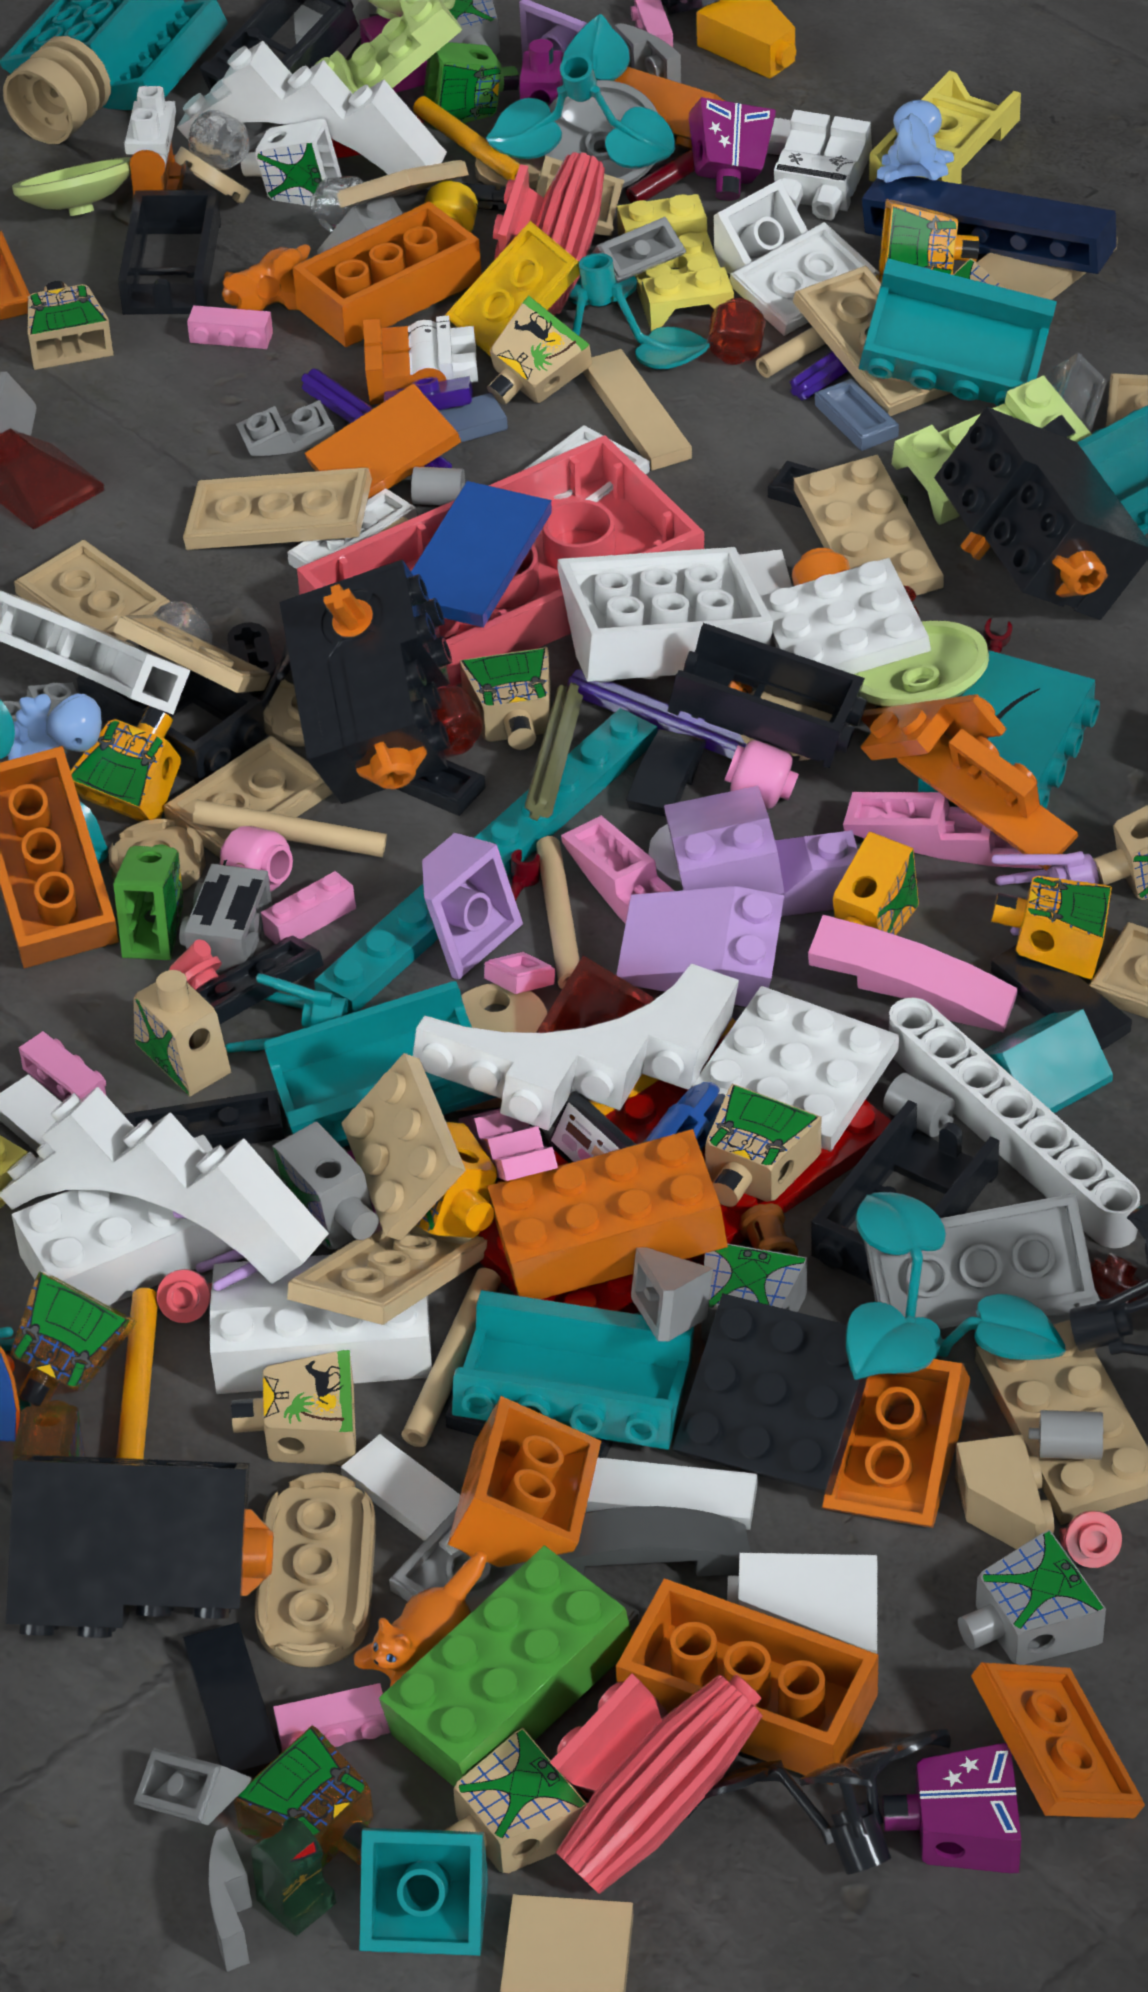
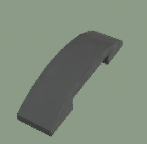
M634 1506L585 1513L577 1547L573 1552L558 1556L583 1576L585 1566L694 1561L696 1576L739 1574L740 1553L751 1552L745 1524L731 1518L710 1512L679 1507Z

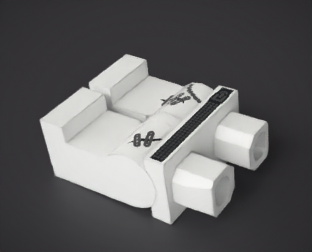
M794 110L790 121L791 131L785 148L782 150L779 161L774 168V181L776 182L781 179L796 209L799 203L812 205V214L819 219L832 221L838 210L848 211L851 203L850 197L853 196L869 160V154L872 151L871 122L835 116L831 125L830 115Z

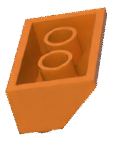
M627 67L626 71L614 80L627 84L643 93L655 106L658 114L670 126L674 138H676L675 145L687 150L692 149L689 126L690 110L701 97L725 101L714 93Z
M500 1396L474 1443L447 1545L463 1551L470 1557L478 1551H484L488 1557L487 1562L497 1567L527 1562L544 1545L556 1555L573 1552L579 1543L601 1441Z

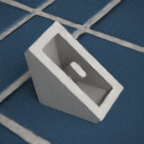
M638 1247L635 1254L631 1298L657 1341H670L706 1320L713 1268L647 1247Z

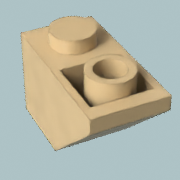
M1023 1434L957 1443L955 1479L966 1522L1015 1549L1020 1548L1048 1530L1054 1533V1517L1051 1503L1049 1500H1040L1038 1489L1042 1488L1040 1462L1037 1455H1028Z

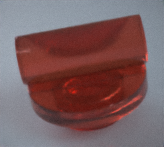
M1109 1253L1106 1260L1095 1257L1091 1263L1090 1268L1094 1288L1097 1294L1104 1299H1109L1143 1282L1134 1275L1138 1267L1115 1254ZM1137 1297L1127 1301L1126 1304L1135 1301Z

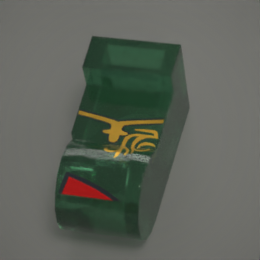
M289 1817L284 1821L283 1828L270 1838L263 1839L252 1847L251 1856L256 1899L296 1937L337 1903L335 1890L323 1878L321 1859H323L322 1848L313 1833L297 1818Z

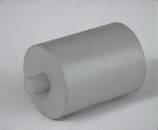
M414 467L411 482L412 503L414 505L442 506L456 500L465 485L464 469Z
M907 1073L898 1075L889 1086L883 1101V1109L887 1113L896 1116L908 1100L917 1103V1129L931 1137L938 1136L939 1131L946 1123H953L954 1118L952 1115L955 1109V1101L948 1095Z
M1040 1410L1039 1428H1029L1028 1438L1039 1440V1458L1102 1460L1103 1412Z

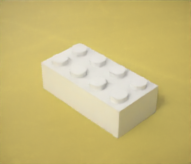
M204 1134L194 1138L207 1154L213 1149ZM68 1190L12 1214L19 1254L37 1284L40 1273L45 1276L49 1274L106 1306L132 1296L136 1289L151 1288L158 1285L169 1273L175 1270H194L198 1263L234 1250L219 1237L187 1218H175L173 1210L138 1197L103 1190Z

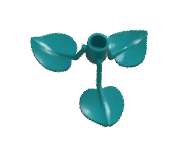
M602 14L597 15L587 23L573 38L564 52L560 65L563 85L557 88L558 99L555 110L551 113L549 106L539 99H520L509 105L500 114L493 129L486 136L487 142L491 147L510 157L518 159L542 157L556 148L562 139L561 128L554 121L561 117L565 98L569 97L577 102H584L594 97L608 122L615 128L606 136L605 147L609 158L617 165L630 169L646 167L670 157L675 150L673 132L665 119L657 112L645 107H633L625 112L620 122L615 118L603 98L596 80L614 81L620 77L629 65L630 53L624 39L611 27Z
M590 254L579 261L580 277L568 298L569 301L577 304L572 331L580 336L585 305L604 306L618 301L636 341L641 344L635 351L636 359L641 364L654 369L674 368L694 360L706 352L707 348H710L709 342L705 338L678 327H659L654 329L649 336L644 335L640 331L625 299L636 290V277L633 276L616 283L613 258L608 254Z
M878 1192L866 1195L857 1210L855 1219L861 1237L873 1248L887 1254L904 1255L910 1252L912 1267L905 1317L894 1306L882 1302L865 1303L855 1308L847 1324L845 1339L847 1357L855 1380L877 1374H900L922 1370L928 1367L933 1359L937 1358V1355L948 1357L952 1346L968 1331L976 1329L975 1341L979 1347L999 1357L1016 1360H1040L1056 1358L1065 1354V1343L1045 1313L1032 1302L1015 1295L995 1294L982 1298L976 1308L977 1317L966 1318L946 1339H942L940 1329L935 1322L924 1317L915 1318L923 1263L921 1251H937L943 1247L946 1235L944 1225L935 1211L913 1197L893 1192Z

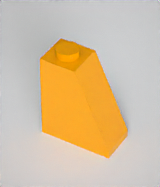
M720 0L696 12L698 47L769 79L795 62V26L771 0Z

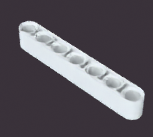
M904 998L892 1005L889 1011V1031L899 1035V1049L893 1059L916 1079L953 1098L955 1101L953 1114L984 1142L990 1136L1000 1140L999 1155L1045 1197L1052 1198L1076 1193L1083 1231L1095 1242L1108 1248H1122L1130 1245L1135 1240L1138 1229L1127 1219V1216L1140 1206V1193L1127 1177L930 1003L919 998Z

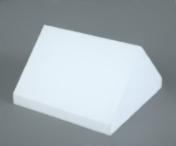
M781 179L714 215V252L719 266L725 267L727 273L735 272L808 231Z

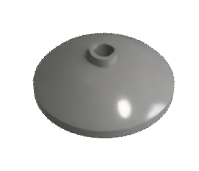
M596 80L603 98L615 118L620 122L625 112L633 107H645L657 112L652 102L637 89L616 81ZM558 97L549 106L551 113L555 110ZM569 97L565 98L561 117L554 121L561 128L562 139L556 148L544 155V159L545 156H549L563 161L568 154L571 155L573 152H583L589 156L593 155L598 161L603 163V167H605L604 174L624 180L622 188L638 181L652 168L654 164L642 168H624L614 163L609 158L607 152H596L599 148H606V136L615 128L608 122L594 97L584 102H577Z

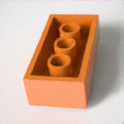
M430 201L292 267L297 309L344 347L364 339L363 320L380 319L381 327L387 328L453 294L470 287L482 274L479 239Z
M63 746L0 763V890L24 969L119 942L116 920Z
M693 1129L561 1165L556 1169L487 1186L491 1204L494 1208L497 1229L518 1296L544 1299L633 1274L636 1248L647 1247L681 1259L695 1257L728 1247L721 1206Z
M664 1578L616 1665L617 1683L624 1682L633 1674L669 1714L717 1675H721L729 1682L737 1674L761 1696L762 1699L755 1707L763 1715L740 1752L767 1762L782 1760L784 1768L806 1776L818 1768L832 1763H843L846 1760L878 1696L879 1655Z

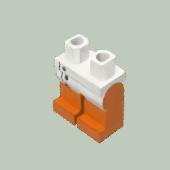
M161 86L139 87L137 101H134L125 140L126 154H132L130 171L133 195L135 191L182 189L186 164L182 167L175 162L171 141L175 125V101H165L163 87Z
M449 315L436 317V322L420 320L411 326L388 328L381 327L380 319L363 320L365 373L370 405L382 404L385 392L407 388L413 382L423 378L436 377L438 382L470 376L471 383L478 382L474 326L450 328Z

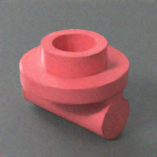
M198 939L170 966L169 970H178L184 973L187 983L196 990L219 977L216 971L220 968L222 962L217 956L213 957L211 955V948L206 941Z
M175 1270L159 1283L157 1290L158 1306L161 1312L174 1322H193L200 1318L209 1307L212 1283H207L203 1276L193 1270Z
M1091 1510L1082 1512L1070 1521L1067 1528H1060L1059 1531L1063 1549L1069 1553L1074 1561L1084 1567H1103L1112 1562L1121 1549L1122 1534L1117 1522L1101 1511Z

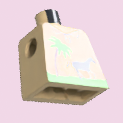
M528 296L492 346L490 351L492 363L499 375L487 386V390L502 405H506L519 391L523 392L535 403H541L592 364L590 344Z
M341 1350L267 1366L263 1370V1398L231 1401L233 1432L264 1431L268 1458L274 1462L336 1466L345 1464L356 1454L354 1381L350 1350Z

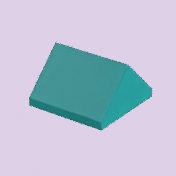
M1084 1009L1048 1014L983 1050L1053 1113L1113 1081V1073Z
M363 1828L359 1951L480 1956L488 1886L484 1832Z

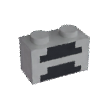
M211 864L204 883L198 882L193 898L194 908L190 917L185 916L182 920L179 934L180 944L186 946L187 950L198 939L206 941L211 948V955L213 957L217 956L222 962L217 971L228 972L251 959L263 931L261 912L272 906L268 871Z

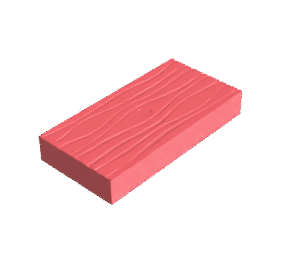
M606 435L488 485L551 500L552 513L484 628L444 618L445 624L439 626L440 636H443L448 643L452 655V663L446 665L450 684L439 687V693L461 683L460 660L537 649L571 634L557 568L558 559L704 549V531ZM609 481L613 484V490L598 502L585 500ZM569 489L573 491V494L567 498L554 499V496L564 493ZM454 501L297 568L299 595L402 559L409 570L412 571Z

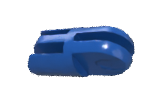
M702 1082L695 1085L676 1104L668 1108L644 1142L693 1129L702 1152L725 1099V1094H718L720 1088L713 1082Z

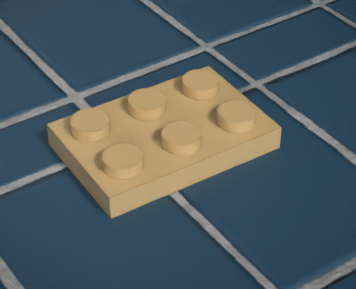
M403 1053L341 1123L355 1160L365 1174L369 1196L385 1236L401 1241L466 1171L419 1058Z

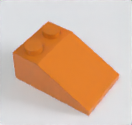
M933 1359L928 1367L916 1372L868 1376L832 1495H824L822 1505L824 1510L928 1528L934 1527L960 1435L970 1377L963 1363Z

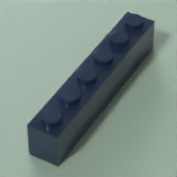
M915 176L902 177L889 183L876 178L862 197L864 228L867 234L882 236L886 199L954 216L958 219L957 235L979 237L980 254L994 253L1025 262L1099 274L1117 247L1116 211L939 180L932 181Z

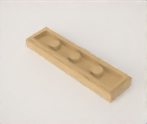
M618 349L592 357V364L583 371V374L640 455L650 461V469L656 470L692 459V446L623 350Z

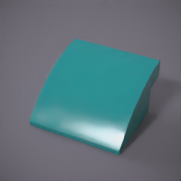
M55 0L0 60V65L11 74L53 37L68 36L74 38L95 52L109 75L111 94L103 108L132 110L134 101H137L138 88L141 86L163 87L165 98L228 25V22L217 0H194L184 2V0Z

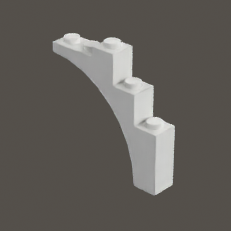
M264 41L250 49L246 46L238 49L227 62L230 67L225 76L213 86L210 93L205 96L198 93L184 105L183 110L185 114L177 126L180 132L189 139L211 128L234 123L270 122L289 125L326 119L329 133L333 140L357 151L384 170L388 175L405 169L442 163L447 153L385 80L371 88L368 85H364L352 93L324 60L310 69L306 65L302 66L292 74Z
M0 590L1 642L80 674L128 698L174 714L190 673L189 669L159 654L120 640L107 632L65 617L52 609Z
M691 963L671 988L644 1007L621 1018L586 1028L548 1033L499 1032L464 1027L424 1016L416 1028L413 1057L420 1059L425 1072L501 1098L500 1114L549 1131L568 1100L569 1095L575 1091L582 1094L586 1099L620 1110L641 1074L687 1090L691 1089L732 1018L739 980Z
M96 1087L82 1099H79L75 1093L71 1094L51 1112V1116L56 1122L41 1136L45 1142L36 1150L39 1156L36 1158L30 1151L17 1161L7 1172L12 1177V1180L0 1192V1197L12 1210L35 1197L64 1190H103L141 1198L173 1210L208 1229L243 1255L271 1284L304 1264L329 1234L244 1138L226 1151L221 1145H218L207 1154L171 1112L153 1125L148 1119H145L134 1127L99 1087Z

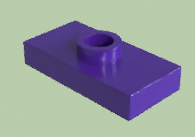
M470 376L438 382L436 377H428L413 382L437 410L468 405L472 402L473 390ZM405 388L385 392L384 402Z

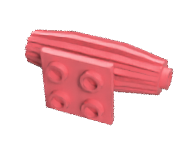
M573 152L571 155L568 154L563 160L544 198L529 187L528 166L520 164L515 180L509 179L506 185L504 204L507 207L504 215L498 214L495 220L493 239L498 240L494 260L529 221L534 223L576 260L580 261L583 257L587 256L601 211L605 173L603 163L598 161L593 155H587V153ZM580 275L547 311L554 316L556 313H561Z
M633 1674L624 1682L612 1685L599 1700L598 1711L583 1727H575L563 1737L557 1747L558 1754L550 1761L589 1800L556 1853L599 1894L658 1849L702 1801L710 1789L723 1778L763 1716L755 1707L762 1699L761 1696L737 1674L729 1682L721 1675H717L668 1714V1711Z

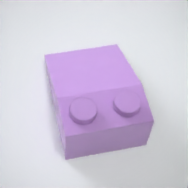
M759 786L664 805L682 890L738 886L775 894L784 893L778 851Z
M738 886L631 895L615 982L666 992L678 981L692 963L738 979L739 983L734 1005L747 1007L761 986L766 988L770 986L784 895Z

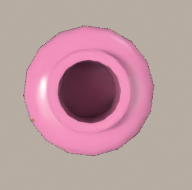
M754 739L748 742L745 747L737 746L724 781L731 783L730 791L759 786L766 810H769L776 806L780 797L789 801L799 774L790 770L793 759L788 751Z
M240 826L229 834L220 851V865L268 871L270 892L278 888L288 878L292 870L293 858L289 844L284 836L272 830L255 826Z

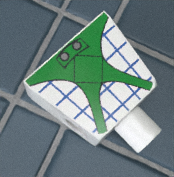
M326 119L272 127L264 134L256 148V152H244L241 158L243 175L245 177H262L267 196L273 201L331 208L337 198V193L344 186Z

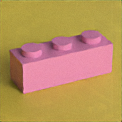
M634 0V6H631L630 10L632 21H635L636 28L655 35L673 47V32L661 0Z
M193 305L187 321L190 343L267 349L273 334L271 312Z
M336 871L330 873L262 911L261 918L264 934L275 945L292 935L299 939L305 938L356 909L353 885Z
M44 1031L19 1047L23 1070L60 1100L64 1101L73 1093L79 1099H82L96 1087H99L106 1095V1081L102 1074L90 1069L85 1065L80 1056L71 1054L65 1049L61 1041L51 1038Z
M373 1684L273 1706L282 1754L310 1728L316 1732L319 1738L324 1737L321 1741L325 1747H339L348 1742L375 1739L380 1735L389 1734L390 1730L379 1701V1697L383 1694L381 1684Z

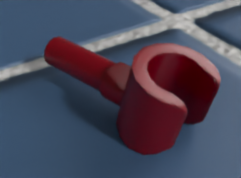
M992 618L986 621L983 636L986 644H988V650L1000 653L1002 647L1006 646L1010 641L1013 630L1012 624L1008 621L1006 633L1002 636H996L990 631Z
M520 849L515 850L511 855L510 886L516 901L524 887L533 886L539 882V854H536L535 859L530 862H522V850Z

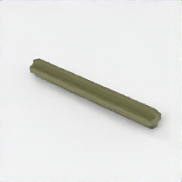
M572 682L568 687L560 685L556 690L525 802V808L530 811L529 817L538 821L540 816L549 818L553 813L583 695L578 692L579 686Z

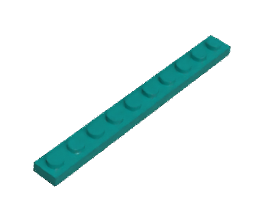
M619 708L568 754L553 813L549 818L540 816L538 821L529 817L530 811L525 808L528 789L474 838L497 844L508 876L511 873L512 853L518 849L522 850V862L537 850L536 844L541 838L553 836L648 750L658 733L657 726ZM424 884L420 885L314 980L315 991L333 993V997L348 999V1013L357 1012L438 939L424 898Z

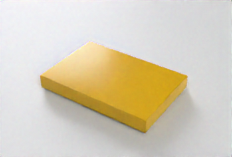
M529 221L444 316L449 315L450 322L457 328L474 326L476 345L491 357L490 351L492 346L524 300L530 296L548 310L580 275L579 261L534 223Z

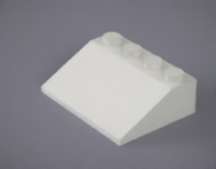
M735 547L558 559L557 568L575 654L587 682L598 681L608 683L616 679H656L660 676L676 675L678 670L683 671L689 651L695 652L703 623L770 645L773 620Z
M330 1255L310 1256L304 1264L273 1284L257 1271L221 1291L214 1290L213 1283L249 1263V1261L214 1264L210 1301V1355L216 1394L263 1391V1370L267 1366L341 1350H350L354 1384L427 1378L432 1369L428 1296L384 1325L287 1299L288 1282Z

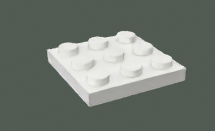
M890 558L867 562L853 569L836 574L823 575L816 580L789 588H780L773 593L760 596L773 620L771 638L776 648L851 674L931 651L929 636Z
M761 986L703 1068L692 1087L702 1082H713L720 1088L718 1094H725L726 1096L728 1089L733 1083L821 1116V1148L832 1151L898 1051L899 1035Z

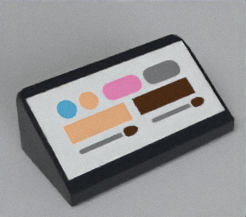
M577 1091L569 1095L550 1140L551 1147L568 1163L636 1145Z

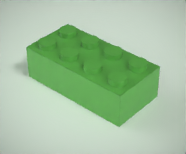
M544 1545L379 1697L391 1735L455 1787L457 1781L521 1728H524L535 1741L619 1661L632 1637L626 1609Z

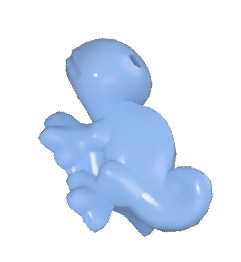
M913 100L903 104L895 112L893 118L894 127L898 133L897 138L894 141V145L889 148L888 154L883 155L882 165L885 166L877 170V178L889 183L902 177L921 176L933 181L948 175L946 163L953 162L954 155L950 151L937 148L935 137H933L939 132L942 124L940 110L934 104L924 100Z
M40 694L35 698H21L19 700L21 709L16 712L17 720L14 722V744L7 756L8 760L60 746H63L65 755L70 751H88L99 739L102 724L100 707L93 698L85 694H74L61 701L47 716L51 705V700L47 694Z

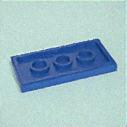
M470 481L465 483L411 571L413 576L421 575L426 585L429 599L436 598L445 619L484 628L551 515V500Z

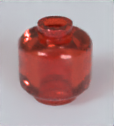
M732 298L719 304L712 311L707 337V343L710 345L709 350L723 362L731 365H738L744 361L754 359L760 354L766 324L763 313L751 301L742 298Z
M445 685L438 688L442 700V709L436 710L438 721H442L450 741V748L445 749L444 752L445 755H460L469 751L479 739L483 731V719L471 696L465 689L458 686Z

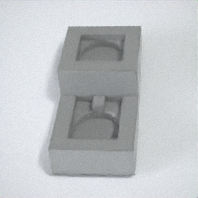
M225 1827L215 1832L211 1847L209 1893L219 1949L228 1972L250 1963L244 1929L237 1912L251 1908L252 1901L247 1873L230 1832Z

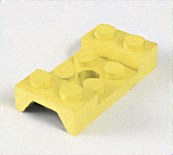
M949 70L921 99L934 104L941 113L942 124L940 130L933 136L935 137L936 147L941 150L950 151L954 155V161L946 163L948 175L937 180L961 184L962 168L990 139L1001 141L1020 121L1021 93L1013 91L997 105L970 96L956 72ZM895 127L869 154L870 181L874 182L877 178V170L885 166L882 165V157L888 154L889 148L894 145L898 135Z
M682 194L672 198L652 201L639 200L631 204L617 206L619 236L666 216L687 251L680 257L635 275L637 280L636 289L651 332L656 328L662 327L674 310L679 308L709 304L725 320L734 319V291L725 267H720L707 233V217L698 194Z

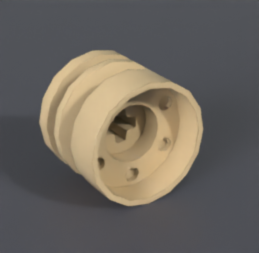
M55 36L47 41L39 50L31 55L30 59L22 63L7 76L3 86L4 103L15 123L33 139L47 144H60L68 139L83 125L84 121L92 117L97 110L107 103L111 94L110 78L102 61L84 43L68 36Z

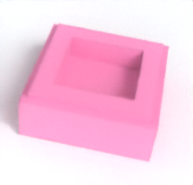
M525 952L490 959L485 962L484 979L514 994L554 985L555 968Z

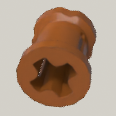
M773 1203L759 1204L749 1208L741 1215V1221L738 1225L740 1233L745 1239L750 1241L752 1248L773 1252L782 1251L785 1254L798 1256L799 1250L793 1239L787 1237L784 1222L786 1217L780 1206Z

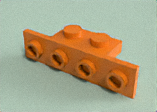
M978 694L864 710L861 720L870 729L871 734L860 748L872 761L928 754L943 734L952 739L963 729L974 738L977 736L989 738L1002 736L1007 728L996 717L993 706L985 699L979 697Z
M961 729L952 739L943 734L928 754L897 757L898 763L1022 854H1063L1078 837L1077 831L1040 805L1037 779L1033 773L1020 763L1011 765L1000 757L997 748L983 736L974 738ZM1038 865V866H1040V867L1043 868L1045 871H1047L1052 865Z

